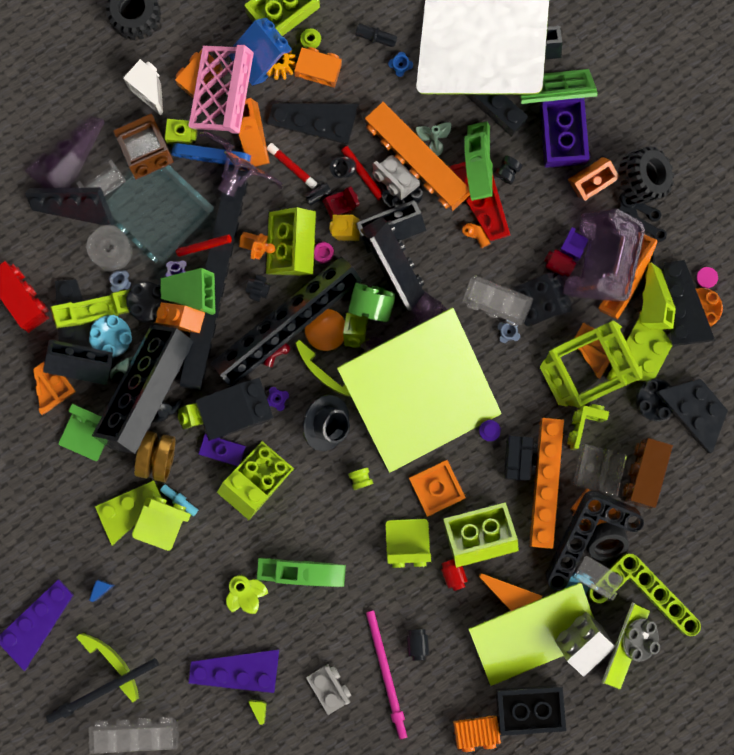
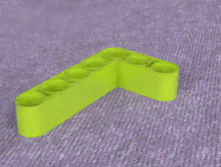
M623 554L587 591L588 598L592 602L603 603L630 579L682 634L695 636L701 629L699 620L634 554ZM627 557L633 560L634 564L631 569L624 567L623 563ZM612 572L618 575V581L615 584H611L608 580V576ZM642 573H646L648 576V582L645 585L639 582V576ZM597 587L603 590V596L600 599H595L593 596V590ZM660 588L664 595L661 600L657 601L654 597V592ZM673 604H676L679 609L678 614L675 616L669 613V608ZM688 620H691L694 624L690 632H687L684 627Z

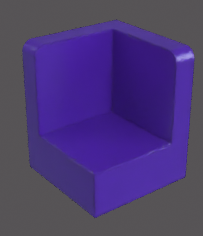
M572 227L560 251L578 262L588 242V238L576 233V229Z

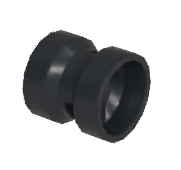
M506 155L502 160V166L497 168L494 175L511 185L515 180V174L520 172L523 166L516 159Z
M338 157L332 160L330 164L331 174L336 178L351 177L357 169L356 162L351 157Z

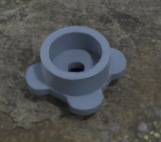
M116 271L109 276L113 293L123 289H130L131 283L128 280L129 273L127 271Z
M513 320L506 324L503 322L499 323L498 330H500V341L502 343H506L509 340L518 341L520 339L517 328L518 323Z

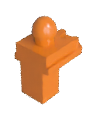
M243 232L240 237L239 247L251 250V259L260 260L265 252L271 254L276 250L273 244L267 243L268 236L262 233L255 235Z

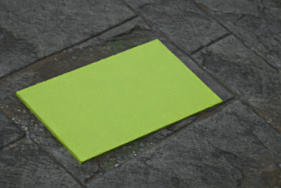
M581 582L469 628L491 686L564 656L555 642L559 634L567 630L574 623L575 619L582 616L585 612L594 619Z

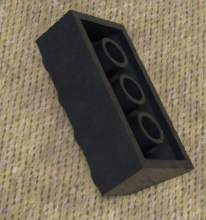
M381 217L360 229L392 291L396 293L397 300L407 311H410L425 294L422 289L424 283L419 274L415 275L412 270L415 268V265L410 257L406 258L403 252L406 248L402 241L396 239L394 225L391 221L387 222Z

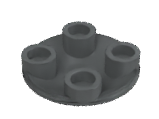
M638 619L627 627L623 636V648L630 659L638 662L645 661L653 654L655 655L659 652V633L656 623L647 619Z

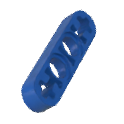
M173 143L171 155L174 157L224 165L249 167L251 155L247 153Z

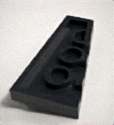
M101 187L29 188L25 193L32 211L112 227L115 223Z

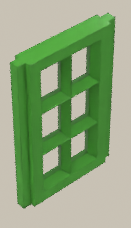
M584 69L545 73L543 76L542 92L538 94H518L521 104L595 97L597 96V88L590 70Z

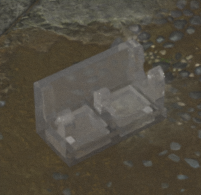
M110 160L108 161L111 166L85 185L80 181L77 182L79 188L101 187L105 196L125 183L126 180L113 161Z

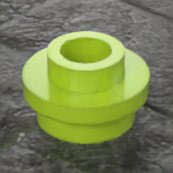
M306 29L301 34V44L306 49L307 47L317 48L321 43L320 33L315 29ZM311 35L314 36L315 39L313 41H308L307 37Z

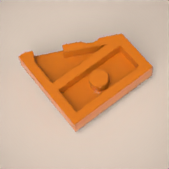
M583 322L575 338L595 328ZM598 339L578 349L595 372L597 378L600 379L610 361Z
M44 362L33 369L41 415H44L76 392L66 377L44 373Z

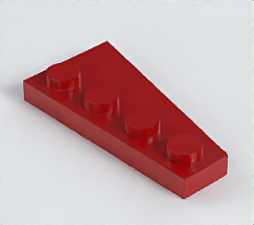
M466 161L449 166L469 187ZM492 173V196L472 201L469 195L466 201L489 240L495 241L511 235Z

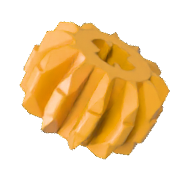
M292 50L279 58L278 61L283 59V64L277 63L276 65L275 63L267 72L268 77L274 74V79L278 80L279 75H282V78L285 80L286 72L289 75H293L291 68H295L297 63L294 62L296 55L291 54Z

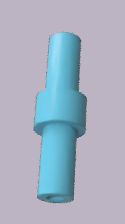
M166 484L160 489L163 494L173 501V504L176 503L186 507V511L193 517L199 511L186 500L187 498L181 493L177 494Z

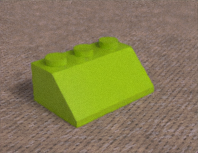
M296 207L269 212L267 243L273 244L276 250L271 254L267 253L266 274L297 276L313 274L315 211Z

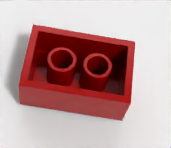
M4 261L0 264V299L19 326L29 333L49 319V316L46 314L49 310L39 298L34 297L37 295L34 288L22 280L25 278L22 271L14 264L10 265Z

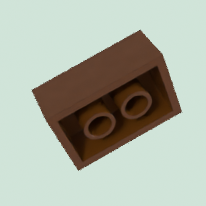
M650 438L641 440L640 443L636 444L634 455L637 456L634 464L631 463L628 471V476H631L629 484H625L622 496L625 497L624 502L647 509L656 508L673 445Z

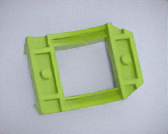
M613 320L549 351L540 369L558 405L580 408L603 395L642 379V365H637L620 331L621 325ZM599 339L617 376L578 394L560 357Z

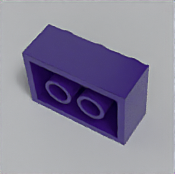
M584 98L541 102L540 118L544 167L586 165L589 161V147Z

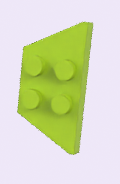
M639 316L626 343L637 365H642V379L638 381L646 382L650 379H655L672 347V342L663 329L650 330L642 325ZM613 367L606 378L608 380L617 376Z

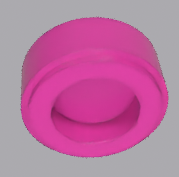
M320 242L314 247V259L317 262L326 264L333 259L334 250L329 243Z
M710 267L702 268L696 275V282L701 288H712L718 281L717 272Z

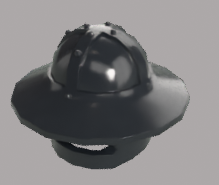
M324 395L318 397L310 404L302 424L303 435L307 444L315 450L325 452L334 449L347 437L350 429L349 411L345 402L339 397Z

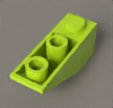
M651 262L648 264V270L645 274L646 285L643 291L640 323L650 330L673 329L676 308L661 269Z

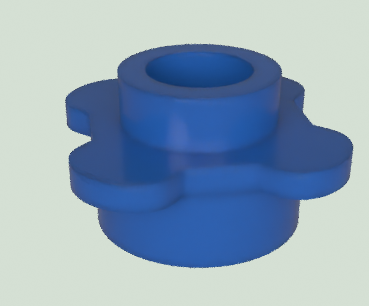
M399 52L394 59L388 62L389 67L396 71L398 77H402L404 72L413 68V62L409 61L404 52Z

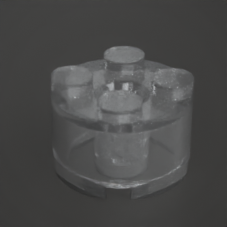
M101 226L87 240L86 248L89 257L99 268L105 271H117L124 268L132 257L133 249L129 238L122 230L115 226ZM110 245H112L114 249H111L110 252H107L106 249H108Z

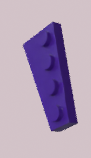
M60 579L0 634V646L24 671H26L42 643L74 596Z
M280 649L191 661L189 684L275 693Z

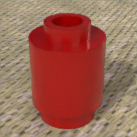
M454 559L441 563L443 567L441 571L448 589L452 588L453 591L464 588V583L468 582L463 566L456 568Z

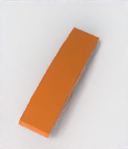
M640 232L637 234L617 264L618 272L608 285L609 293L599 306V310L602 313L618 320L649 264L658 242L656 239Z

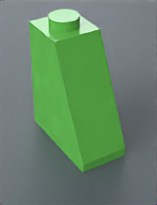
M199 268L161 278V299L177 305H185L211 315L215 314V276L213 272Z

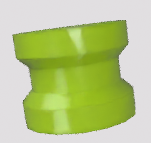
M369 468L348 474L349 478L353 481V490L373 484L372 479L368 475L370 472Z

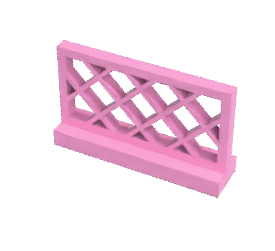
M203 46L189 121L191 129L240 133L254 54L247 46ZM209 52H215L218 57L209 64L207 61ZM230 53H235L234 61L228 65L224 58ZM222 61L226 68L217 75L213 68ZM211 71L215 77L206 84L204 76ZM230 72L232 75L231 80L224 85L221 78ZM216 82H219L222 88L213 95L210 88ZM207 91L211 98L202 104L200 102L201 96ZM226 92L228 99L221 106L217 99ZM215 102L218 109L210 115L206 108ZM204 112L207 119L202 123H196L197 116ZM220 113L224 115L223 125H218L213 120Z

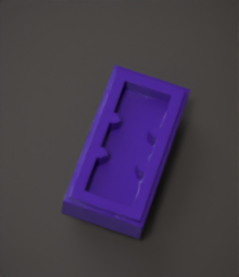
M205 434L199 455L239 466L246 446L220 438L209 441Z

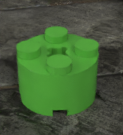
M355 282L348 312L357 316L368 317V319L388 322L391 317L396 293L381 287H367L368 285Z

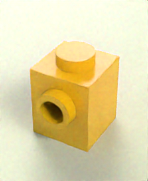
M333 215V221L330 222V233L337 240L359 241L360 234L356 223L360 219L354 215Z

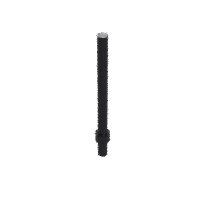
M153 658L81 698L59 706L58 710L46 716L47 722L52 723L62 717L66 718L72 715L78 708L159 666L158 660Z

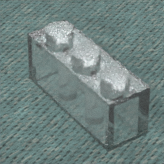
M474 275L470 279L462 302L467 303V307L473 310H484L490 317L498 318L499 316L506 319V323L518 326L525 322L533 298Z

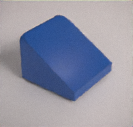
M102 580L95 581L89 600L91 602L97 601L114 585Z

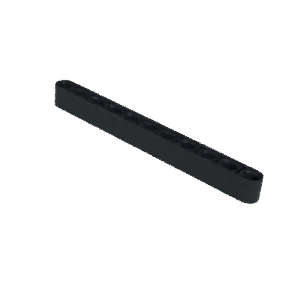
M230 164L228 166L212 239L229 234L232 242L210 248L205 270L213 272L215 276V314L205 313L200 333L191 332L190 339L194 342L190 352L185 357L180 380L181 387L200 391L203 388V385H201L202 379H205L208 366L206 362L207 358L209 359L211 339L214 338L217 324H215V321L220 312V298L223 297L226 283L224 281L229 271V258L232 257L235 244L233 240L234 236L236 237L238 217H241L244 203L242 200L246 194L247 177L250 176V168Z

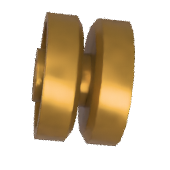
M147 431L137 451L135 476L147 479L152 472L154 480L166 482L174 459L175 437L163 435L158 442L157 433Z

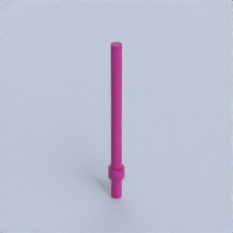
M373 610L366 612L392 710L390 715L392 723H395L399 739L407 738L403 722L405 717L403 711H400Z

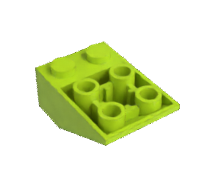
M262 441L227 477L217 493L250 520L294 468Z

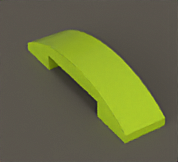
M130 289L72 304V302L51 306L56 328L95 322L97 319L107 315L118 316L128 313L126 298Z
M298 340L296 343L298 351L310 372L328 388L352 398L346 385L341 387L312 362V359L316 356L315 353Z
M84 633L76 637L89 653H93L98 649L121 676L130 671L123 659L101 640ZM134 679L120 686L121 690L132 702L139 698Z

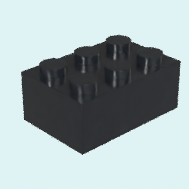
M561 685L495 689L498 727L501 736L566 731L564 694Z

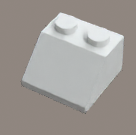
M140 59L127 73L124 80L129 90L161 115L163 113L161 83L158 78L159 74L150 62L147 61L145 64Z

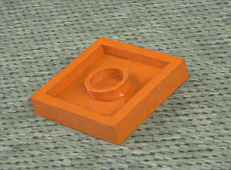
M448 460L409 478L427 517L466 498Z

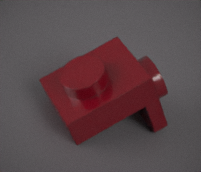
M351 186L347 187L343 192L325 197L322 200L331 219H333V215H345L359 206L358 196Z

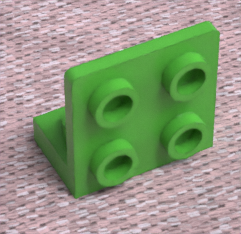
M72 404L69 410L72 415L59 441V445L94 461H98L105 445L92 437V434L101 416Z

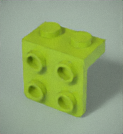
M592 404V406H582L577 411H574L572 423L575 424L574 431L569 433L567 440L570 450L579 449L585 419L598 422L608 420L609 411H605L604 406Z
M154 496V499L146 497L133 529L132 537L169 551L173 547L182 522H188L191 514L186 512V507L174 503L173 506L166 504V499Z
M426 519L389 520L386 522L387 564H392V568L405 567V563H413L414 567H424L426 562H431L429 525Z

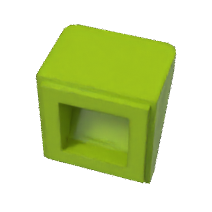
M249 700V704L259 724L263 725L266 716V702L262 700Z

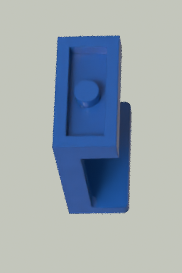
M268 18L255 20L233 46L245 45L254 52L249 82L252 86L264 82L268 78L266 73L283 54L289 53L292 50L287 40L280 35L273 22L268 20ZM230 53L228 56L234 61L235 53Z

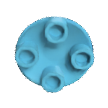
M107 315L93 323L89 332V341L92 348L113 352L112 357H117L128 349L132 336L128 324L123 319L115 315Z

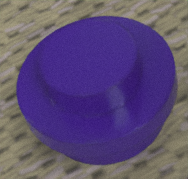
M487 420L481 424L479 433L484 440L494 441L500 436L501 429L497 422Z

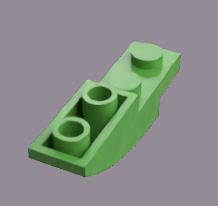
M487 121L469 125L467 136H465L466 171L472 201L492 196L493 164L490 160V126Z
M258 558L257 580L294 585L344 587L346 565Z

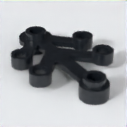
M623 191L619 196L621 207L614 219L609 221L608 229L611 232H617L621 227L620 222L627 211L630 221L620 238L613 243L614 250L617 252L624 251L626 242L632 232L636 237L639 232L643 233L642 230L651 234L658 242L664 241L667 237L666 231L658 229L639 218L637 210L648 215L650 221L657 222L661 218L660 210L653 209L644 203H626L625 199L627 196L625 191ZM652 212L658 213L657 219L652 218ZM611 222H616L618 224V228L613 229L611 227ZM657 232H662L664 238L659 239L656 235ZM617 242L623 243L622 249L616 247ZM652 254L649 263L652 262V263L654 264V262H655V256H654V254Z

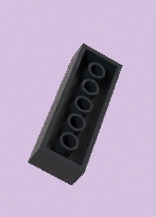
M150 325L92 437L110 449L135 454L141 446V442L150 428L151 422L160 409L161 403L170 390L171 384L180 371V367L190 352L194 341L177 328Z

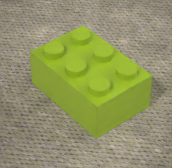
M250 0L244 7L246 14L252 22L268 18V20L273 22L280 35L283 36L320 8V1Z
M506 502L443 519L456 568L519 551L517 535Z

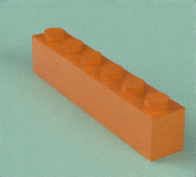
M384 102L365 118L366 129L373 136L377 134L382 139L380 143L388 151L392 149L396 155L394 157L402 165L406 164L410 168L409 171L417 179L420 178L425 183L423 186L430 194L435 193L439 197L438 202L445 209L449 207L452 211L455 210L470 195L469 187Z
M540 419L529 547L553 549L564 420Z

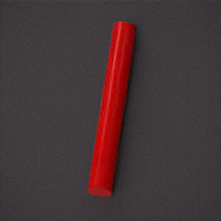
M348 146L344 147L341 150L345 157L354 159L357 165L356 172L376 199L380 200L382 192L350 148Z
M228 234L177 248L176 254L180 257L232 242V238Z

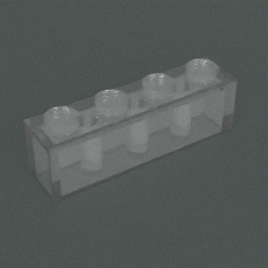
M161 717L159 722H151V718L138 719V723H129V719L116 720V724H108L107 720L94 721L95 725L89 727V754L177 749L179 747L178 721H173V717Z

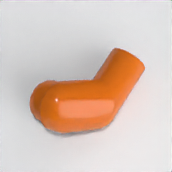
M468 223L462 227L463 235L477 239L481 248L491 244L482 226Z

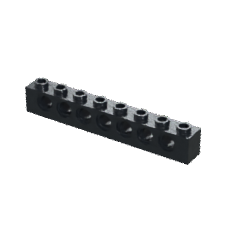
M341 256L212 361L211 365L230 387L234 386L354 288L355 282L360 283L362 281L355 269Z

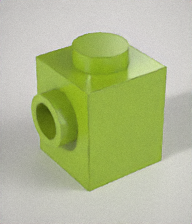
M167 119L166 143L172 145L173 143L192 145L193 140L197 139V129H191L187 120Z

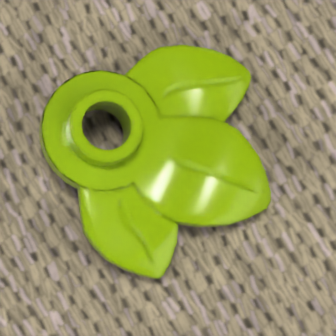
M237 575L229 582L230 592L226 597V604L231 612L241 607L247 613L256 614L259 607L258 597L268 594V590L257 579L248 580L243 575ZM239 583L244 585L241 590L236 589V585Z

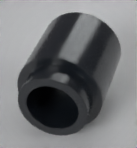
M425 629L408 630V657H412V661L425 660V656L429 655L428 635H426Z

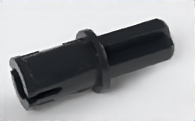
M361 23L358 24L355 36L371 40L373 44L377 42L389 47L396 45V35L381 31L378 27L375 29Z

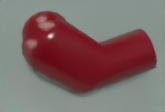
M285 343L263 361L262 365L273 368L277 356L289 353V344Z

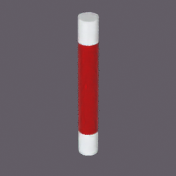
M273 143L268 145L267 150L312 190L316 188L318 183Z

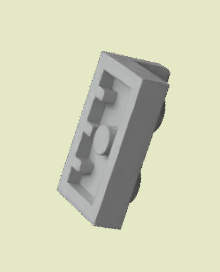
M390 155L380 164L377 161L373 163V176L378 182L382 181L389 193L393 196L396 195L400 200L420 186V181L393 155Z
M329 664L306 677L328 715L349 704V697L352 696L347 686H341L338 678H340V675L335 666L330 668Z

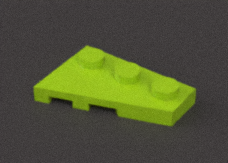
M155 481L95 506L112 546L135 526L146 497L154 499V496L162 498Z

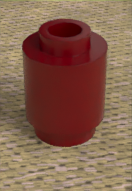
M557 249L554 252L549 251L544 259V262L547 263L546 268L567 277L571 275L577 263L573 261L572 257Z

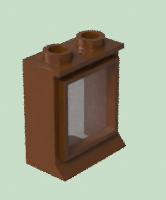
M152 113L113 130L135 180L174 163Z

